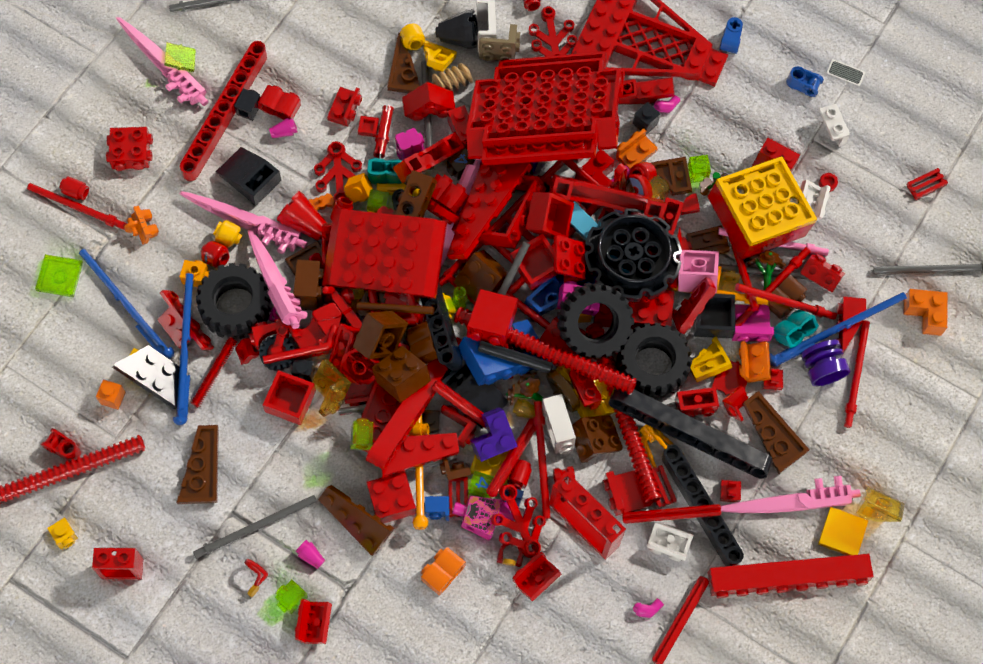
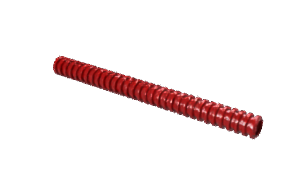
M460 307L455 314L454 322H460V325L463 326L465 324L467 327L472 311L470 312L469 309L464 310V307ZM513 327L510 329L506 344L509 343L510 346L520 347L522 351L525 349L527 353L537 354V357L542 356L544 360L554 361V364L559 363L561 367L564 365L566 369L576 370L578 374L581 372L583 376L593 377L595 381L598 379L600 383L610 384V387H616L617 390L621 389L622 392L627 391L629 395L636 386V378L631 379L629 375L619 374V371L614 372L612 368L602 367V364L597 365V362H591L590 359L585 360V357L580 358V355H574L573 352L569 353L568 350L563 351L561 347L557 348L556 345L552 346L551 343L546 344V341L541 342V339H535L534 336L530 337L529 334L524 335V332H519L517 329L513 330Z
M593 323L586 328L588 337L597 338L602 336L605 332L602 329V324ZM613 355L608 358L603 356L597 360V363L602 364V367L607 366L608 369L612 368L614 372L617 371ZM608 384L605 386H607L606 390L609 391L608 396L610 397L614 387L612 388ZM614 409V413H617L615 415L618 419L617 422L620 424L619 428L622 430L621 434L624 435L623 439L626 441L625 445L628 446L627 451L630 452L629 457H631V462L634 463L633 468L636 469L635 474H638L637 479L640 480L638 483L642 486L640 488L643 491L642 495L646 497L644 501L646 503L656 502L660 500L662 495L659 493L660 489L657 488L658 484L655 482L654 472L651 471L652 466L649 465L648 455L645 454L646 449L643 448L642 438L639 437L640 432H638V427L635 426L637 423L634 418Z
M137 435L136 438L131 437V440L125 439L123 443L122 441L117 445L114 443L112 447L109 445L106 449L101 448V451L95 450V453L90 452L88 456L85 454L82 458L80 456L77 457V460L71 459V462L60 463L58 467L55 465L52 469L50 467L47 468V471L41 470V473L30 474L28 478L25 476L22 480L20 478L17 479V482L11 481V484L0 485V504L3 501L5 503L8 502V499L14 500V497L19 498L20 495L25 496L27 492L30 494L32 490L38 491V488L44 489V486L49 487L51 483L53 485L57 481L60 483L62 479L68 480V477L79 476L81 472L84 474L87 470L92 471V468L103 467L105 463L107 465L111 461L114 463L116 459L127 458V455L133 456L135 452L138 454L141 450L145 451L144 441L140 435Z

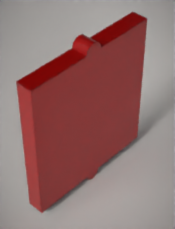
M730 360L732 368L717 374L711 388L716 387V390L723 392L725 395H730L740 386L745 389L747 381L740 375L739 367L741 364L738 361L733 362Z

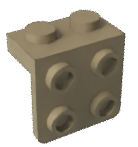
M510 24L508 40L494 38L479 39V58L485 61L515 59L516 52L520 50V32H517L516 24Z

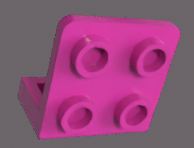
M735 304V321L750 305ZM761 305L759 310L755 311L742 326H735L732 341L770 342L774 335V327H770L769 306Z

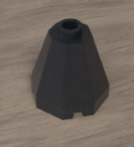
M474 9L465 10L439 22L438 27L435 28L436 37L444 43L468 49L477 48L478 40H475V36H478L479 29Z

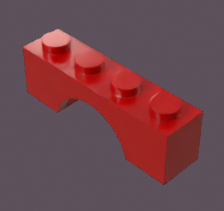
M456 132L425 150L404 159L394 166L393 169L403 184L412 170L423 173L465 147Z

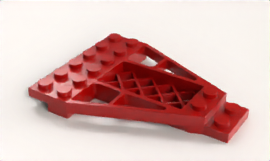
M596 0L571 53L580 54L606 51V69H617L607 67L613 52L636 60L632 68H621L625 70V75L682 77L687 80L701 81L714 87L728 58V54L713 49L711 42L661 0H650L659 8L655 18L633 11L637 0ZM664 12L684 30L659 21L661 13ZM636 25L638 31L631 33L629 27ZM624 29H625V31H626L627 34L621 36L622 33H623V31H624ZM653 31L655 37L647 39L645 33ZM641 35L644 41L636 43L633 37ZM669 37L672 43L664 45L662 39ZM630 39L632 45L627 46L622 41ZM658 41L660 47L652 49L650 43ZM686 43L688 50L681 52L678 46ZM646 45L649 51H640L639 47ZM675 48L677 53L669 56L667 50ZM663 51L665 58L656 57V53ZM688 55V58L685 61L683 56ZM680 58L682 64H674L672 60ZM640 61L642 63L648 64L658 69H642L636 67Z

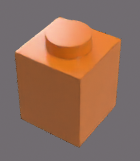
M103 379L96 398L101 405L119 410L126 392L122 385Z

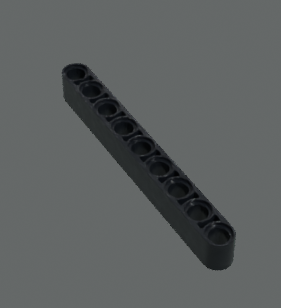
M614 387L608 401L612 408L756 478H767L773 461L770 455L643 393L633 390L629 395L627 391L622 392L621 389L617 390Z

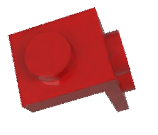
M443 405L441 413L465 427L458 437V445L464 449L467 444H471L470 440L476 436L474 434L476 423L469 416L465 415L464 417L459 414L456 408L450 405L448 407Z

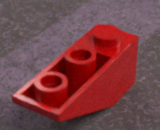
M843 296L841 302L837 303L836 313L839 314V320H837L836 325L865 311L866 299ZM863 320L852 325L849 329L844 328L839 331V338L836 340L840 342V349L843 350V353Z

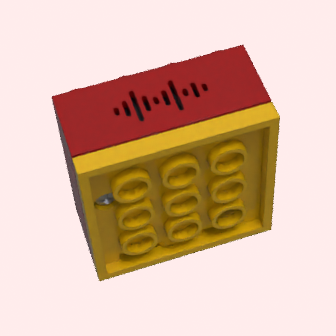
M782 156L718 178L708 195L711 205L741 260L805 237L817 221L813 210Z

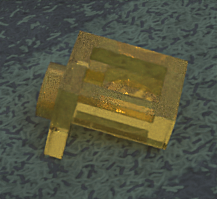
M733 271L722 272L718 290L737 293L738 291L735 290V286L739 283L741 275Z

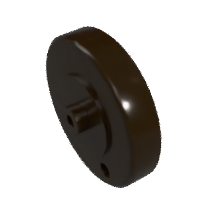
M553 369L547 373L546 378L553 390V395L562 394L566 409L573 413L581 406L580 401L571 383L567 382L557 370Z

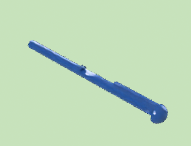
M85 249L80 250V256L111 291L117 301H121L127 312L137 322L138 325L135 327L156 351L171 359L174 356V349L172 347L168 348L89 253Z
M187 273L185 278L176 417L172 418L173 422L179 426L184 425L188 420L190 375H187V340H191L190 322L194 276L191 273Z
M902 292L802 341L795 347L788 348L774 356L770 353V366L777 367L800 355L805 349L815 345V343L836 334L844 328L849 329L852 325L907 299L906 294Z

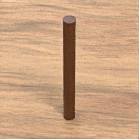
M357 302L356 305L357 310L434 314V307L361 302Z

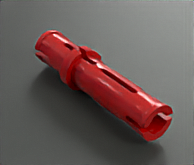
M390 105L382 107L378 134L375 136L376 145L373 156L376 158H380V154L381 158L385 157L386 146L390 140L388 135L394 108Z

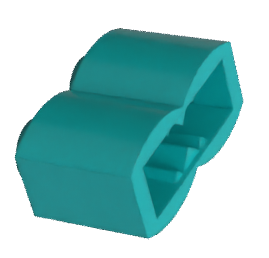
M380 158L368 160L367 173L370 183L375 185L377 183L402 184L393 167L403 160L392 159L386 161Z
M797 310L787 320L778 323L774 327V337L777 342L792 348L800 344L804 337L812 335L819 325L814 315Z

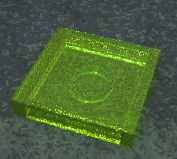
M45 254L35 290L74 297L83 261Z

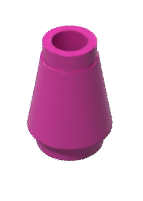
M287 118L269 128L272 139L294 136V133L298 132L293 118Z
M307 540L295 551L299 558L316 569L326 561L314 544Z

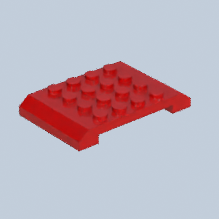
M335 209L322 285L436 299L447 222L431 218Z

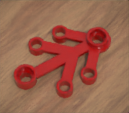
M550 6L543 8L541 12L542 20L547 23L549 36L540 31L537 24H531L528 33L538 38L532 41L531 49L544 56L566 55L572 47H575L578 40L577 37L569 35L566 45L560 51L558 45L569 32L574 30L575 24L572 20H566L564 27L556 36L554 26L556 12ZM541 41L551 46L552 52L543 47Z
M334 141L328 146L327 156L314 166L315 174L322 176L325 174V167L334 160V166L321 180L316 182V190L323 193L327 190V184L335 177L337 192L333 197L334 203L339 197L347 198L344 192L343 176L347 179L356 176L341 164V159L351 165L353 172H360L362 170L361 161L355 160L348 155L345 146L338 141ZM355 164L360 165L358 168L353 167ZM320 184L324 185L323 188H319L318 186Z
M511 484L501 487L499 494L507 502L515 522L505 518L500 513L492 515L491 522L495 526L502 525L519 532L523 540L512 537L510 532H502L499 535V541L502 544H511L521 548L525 557L532 558L541 551L538 539L546 520L541 515L534 516L532 519L534 528L530 536L528 527L533 511L538 505L537 499L534 497L525 499L524 506L526 509L522 517L515 501L517 496L516 487ZM505 490H508V496H505ZM530 500L533 501L532 507L529 505ZM497 516L500 518L499 523L496 522ZM538 518L541 520L540 525L537 524ZM505 534L508 536L507 542L504 541ZM529 545L532 546V551H531V552H530L529 549H528V546H529Z

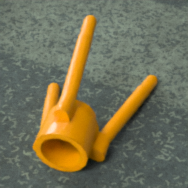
M644 425L639 430L642 434V442L652 467L656 468L657 466L647 441L652 443L657 440L664 449L668 448L664 441L668 445L673 443L661 431L649 425Z

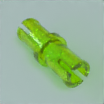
M458 287L454 289L452 302L455 305L456 311L460 307H464V310L466 308L467 295L463 287H460V290H458Z

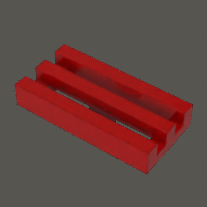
M937 168L907 182L906 186L915 200L946 186L948 181L944 180V175L940 174V169ZM936 175V177H934V178H932V179H930V180H928V181H926V182H924V183H922V184H920V185H917V186H915V187H912V186H914V185H916V184H918V183H920V182H923V181H925V180H927V179H929V178H931V177H933V176ZM937 181L940 182V183H938V184H936V185H934V186H932V187H930V188H928V189H925V190H923V191H921V192H919V193H916V191H918V190H920V189H922V188H924V187H926V186H928V185H930V184H932V183H934V182H937Z
M660 465L657 468H652L651 471L654 472L653 476L656 478L655 481L664 500L662 503L660 500L655 502L657 508L676 503L677 499L663 466ZM657 472L660 473L671 500H668Z
M468 477L448 480L449 517H460L459 515L452 514V481H456L457 503H460V481H464V505H466L468 500Z

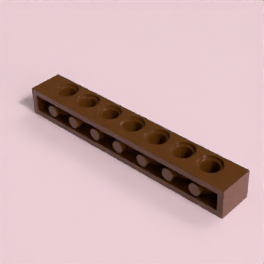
M412 170L411 174L406 178L405 190L401 192L398 199L399 205L393 214L423 218L438 181L431 176ZM420 189L419 195L413 197L414 190ZM412 206V213L406 215V209ZM364 290V295L358 302L369 303L368 290ZM376 292L378 304H381V302L385 303L386 298H383L385 292ZM357 310V314L364 317L367 313H371V311Z

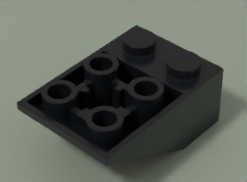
M240 147L215 171L255 206L282 181L280 171L267 160L243 147Z
M463 360L462 366L458 370L452 371L441 381L483 413L498 407L503 409L509 403L494 384L479 386L465 360ZM475 421V423H476L481 429L484 428L483 426H481L479 423H477V422Z

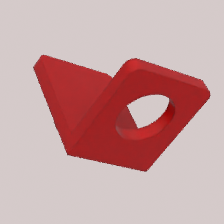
M740 386L723 399L722 402L728 415L741 422L744 420L739 409L743 406L744 401L748 399L744 387Z

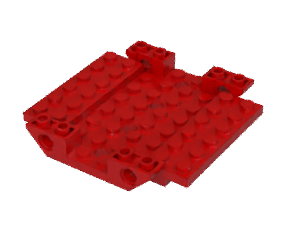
M606 51L499 60V65L495 68L494 79L475 81L466 128L468 159H481L483 166L595 158L597 147L598 150L617 149L620 126L617 111L619 98H623L625 70L621 68L606 69Z

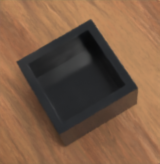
M715 294L713 298L708 300L703 312L698 314L694 320V337H733L735 332L734 294Z

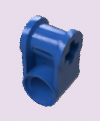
M732 17L728 20L719 50L737 54L743 23L739 18Z
M800 66L793 67L786 80L790 88L810 97L818 95V88L824 81L821 75Z

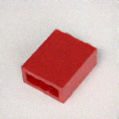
M480 289L467 325V337L475 341L483 340L495 346L505 347L517 311L518 298Z

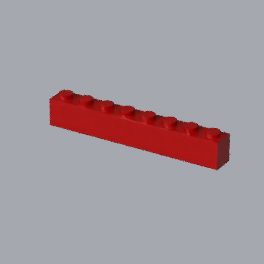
M870 553L710 568L707 572L711 596H717V598H727L729 594H737L738 597L749 595L750 592L763 595L768 594L772 590H776L777 593H784L794 588L797 591L808 590V587L826 589L829 587L828 585H836V587L840 588L848 586L849 583H856L857 586L867 585L874 577Z

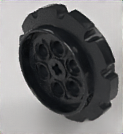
M625 209L622 215L618 214L617 211H613L600 218L598 222L599 227H592L587 235L585 249L589 252H585L584 261L588 275L596 276L595 282L609 285L616 289L629 302H640L642 296H646L649 300L660 296L667 290V282L674 283L681 267V261L676 259L680 258L682 253L677 235L669 234L670 226L657 215L647 217L630 214L634 212L644 214V210ZM635 237H640L643 241H638ZM616 239H622L624 243H620ZM648 251L654 252L655 255H650ZM610 255H615L618 259H613ZM641 267H645L649 271L645 272L641 269ZM622 269H627L630 273H624Z

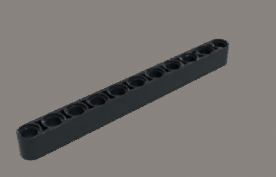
M398 189L392 194L394 210H397L399 205L398 199L401 192H404L403 189ZM412 206L406 209V215L412 213ZM438 281L436 299L422 297L420 299L422 306L434 307V314H425L438 361L451 371H456L462 366L463 361Z

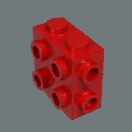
M147 127L110 128V135H107V146H109V151L106 152L107 163H110L112 169L118 171L149 168V163L153 160L152 150H150V145H153L152 133H149Z

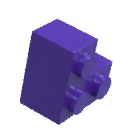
M498 407L481 414L488 433L470 440L478 460L482 462L518 447L503 409Z

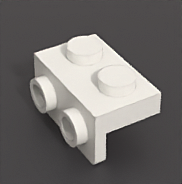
M837 104L820 108L819 112L832 141L836 140L839 147L846 145L850 133Z
M804 180L800 189L817 220H820L825 215L826 203L830 196V186L819 187L808 180Z
M655 521L647 548H650V552L658 555L662 553L667 554L674 561H685L693 534Z

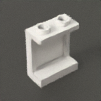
M477 0V21H487V31H478V52L480 38L496 39L495 0Z

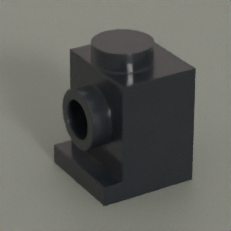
M294 358L291 374L313 382L314 362Z

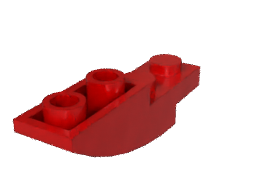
M673 77L636 82V79L624 81L623 98H619L618 104H646L647 102L650 104L655 103L657 99L675 97Z

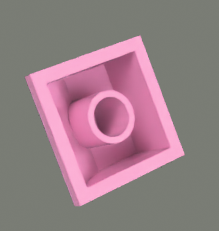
M682 250L678 291L692 292L707 277L713 280L716 287L715 293H717L719 252Z

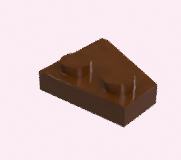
M686 157L651 162L656 168L658 177L673 195L692 193Z

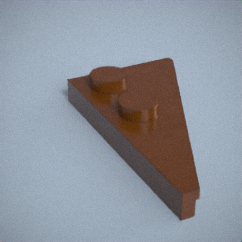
M398 32L387 88L388 91L410 93L418 88L420 83L408 49L404 47Z

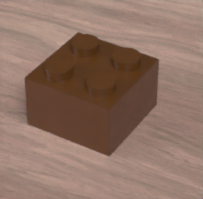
M481 250L472 254L454 280V283L476 302L480 289L497 293L508 271L485 250Z
M297 260L293 294L294 298L300 299L299 307L302 310L314 311L320 305H323L324 293H322V287L325 286L322 285L324 268H321L320 261Z
M393 311L367 313L363 319L360 331L356 335L353 347L368 359L387 357L397 350L408 322Z
M401 346L372 367L376 383L400 403L431 381L427 365L404 346Z

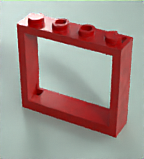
M529 175L522 177L523 182L520 186L516 185L514 189L528 192L506 234L483 231L478 238L479 244L515 249L526 228L533 192H545L546 190L540 177ZM463 207L462 211H461L460 214H459V217H460V218H461V215H462V213H463L464 207ZM455 223L451 229L454 234L458 226Z
M566 472L553 485L549 504L606 560L619 548L626 528L577 480ZM561 496L566 500L565 502L561 501ZM616 525L621 529L618 533L613 529Z

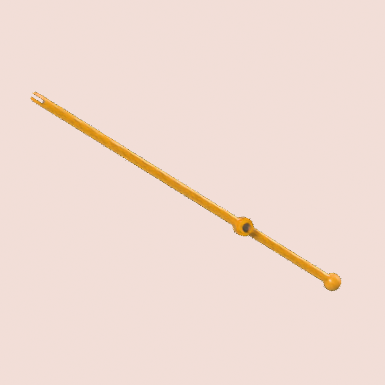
M415 296V301H417L418 303L419 297ZM422 415L408 436L429 435L428 423H422ZM422 465L415 467L416 517L412 523L413 527L417 530H424L428 526V519L424 516Z

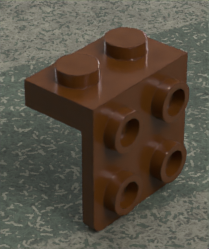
M610 415L583 417L572 424L576 437L575 448L581 463L588 462L598 454L615 453L623 449Z

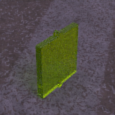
M166 42L164 66L194 72L196 49L183 46L182 44Z

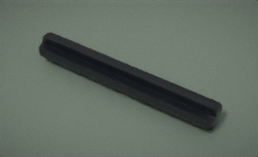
M483 340L478 345L479 352L549 373L553 367V363L499 345L495 346Z

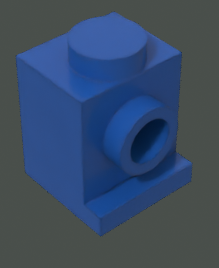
M449 496L425 497L424 515L431 520H439L441 517H445V521H449Z

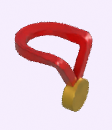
M503 544L498 553L497 563L521 567L523 562L522 549L517 547L519 550L517 562L511 559H503L504 548L511 545Z
M246 559L244 562L246 566L258 574L254 585L247 593L250 597H253L258 592L259 585L268 577V573L254 561Z

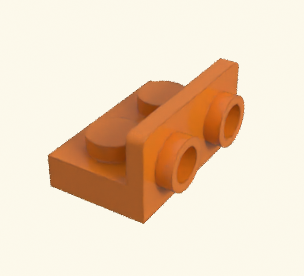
M642 129L640 132L636 131L626 143L622 142L617 147L615 158L624 166H627L629 170L636 163L646 161L658 150L646 136L647 131L645 129Z
M741 341V348H739V356L742 361V365L739 367L741 377L748 383L770 380L769 343L764 341L748 344L746 341Z

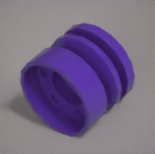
M838 340L820 342L801 353L802 360L805 361V367L812 368L809 370L808 376L813 386L828 385L850 374L851 371L847 360L840 358L844 353L840 349L841 345Z

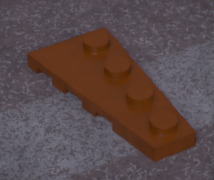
M759 391L744 401L743 406L768 455L772 457V462L779 475L809 452L810 449Z
M198 425L190 459H188L185 477L181 484V491L177 498V504L218 503V425Z
M333 485L326 487L318 499L371 556L377 554L395 529L391 525L386 526L383 524L378 516H372L367 513L365 507L353 503L349 496Z

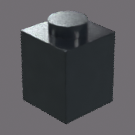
M243 88L234 105L236 115L253 121L259 110L258 101L260 94L255 90Z
M647 102L634 114L633 124L640 131L645 129L647 131L646 134H648L658 125L660 113Z

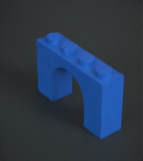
M528 319L512 323L511 327H513V330L517 329L519 332H524V335L529 334L530 337L538 338ZM467 336L463 337L459 344L460 353L479 386L484 384L490 385L497 380H507L514 375H524L528 371L534 370L527 366L479 352L478 345L480 341H475ZM513 345L515 351L537 357V354L532 355L531 352L527 353L525 349L522 351L520 347L515 348V345Z

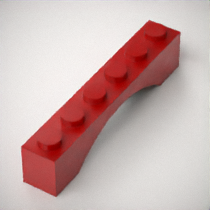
M553 174L549 188L550 193L566 200L596 204L623 212L625 209L644 210V214L640 212L630 213L633 215H644L647 217L657 215L662 219L666 203L661 199Z

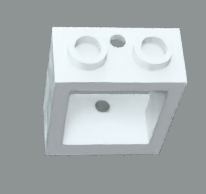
M559 394L545 398L542 402V412L554 452L561 455L568 454L574 449L576 437L563 396Z

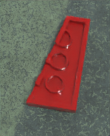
M457 433L407 436L386 469H381L382 478L397 472H404L409 468L422 466L431 461L435 462L457 455L459 453Z

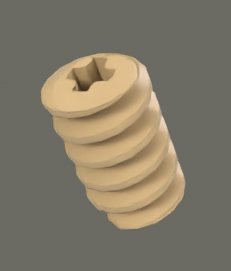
M459 63L458 68L452 66L451 70L449 68L445 69V73L440 71L438 76L437 74L432 75L433 84L445 89L448 88L453 91V85L459 89L460 82L463 86H466V80L470 84L473 83L471 73L463 63Z

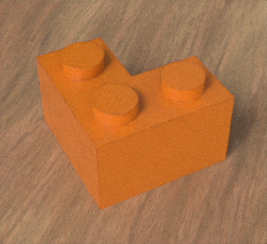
M909 289L906 293L907 299L904 300V315L922 316V334L942 336L947 329L948 292Z

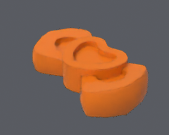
M329 193L319 198L309 199L317 211L319 209L323 210L326 207L333 208L335 204L333 196Z

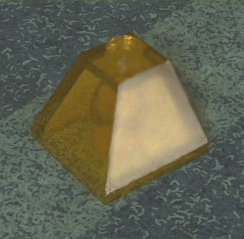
M868 486L857 506L856 513L861 518L874 522H901L905 503Z

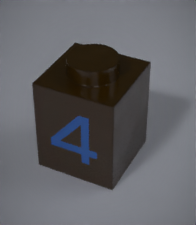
M464 148L447 159L446 169L450 176H454L458 181L461 179L466 165H473L475 159H468V151Z

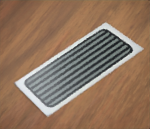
M832 59L826 73L860 86L866 72Z

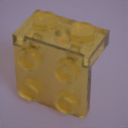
M327 359L321 361L312 381L315 384V388L325 397L319 413L323 417L335 414L341 407L351 385V382Z

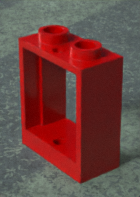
M94 548L92 569L101 579H142L144 559L136 548Z

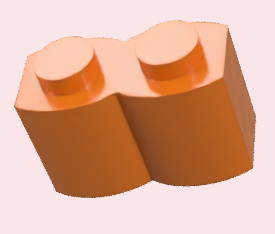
M448 547L444 550L440 549L434 556L435 561L431 565L427 564L421 571V581L439 596L466 566V562Z

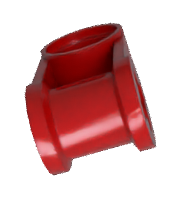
M52 428L48 438L40 445L66 461L71 462V459L77 460V457L81 455L80 448L73 440ZM69 448H73V451L71 453L66 454V451Z

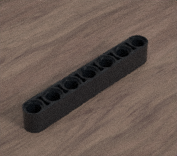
M673 444L668 445V448L663 451L662 462L689 507L698 506L697 503L699 502L705 505H714L681 449ZM667 453H674L676 455V458L670 459L667 456ZM677 469H683L686 475H679ZM687 486H694L696 492H689ZM722 516L697 517L698 522L725 566L739 565L744 558L743 551ZM709 519L715 520L716 523H717V526H715V527L710 526V525L708 524V520H709ZM718 537H725L727 544L720 543ZM729 554H735L738 561L730 560Z

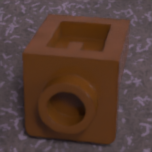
M447 458L442 459L443 463L439 464L441 474L445 475L448 480L471 475L470 467L467 463L456 462L449 467Z

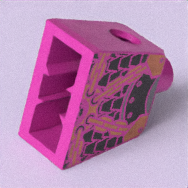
M470 496L466 505L455 502L452 514L463 517L461 522L462 528L490 540L495 529V525L491 522V517L499 513L502 500Z

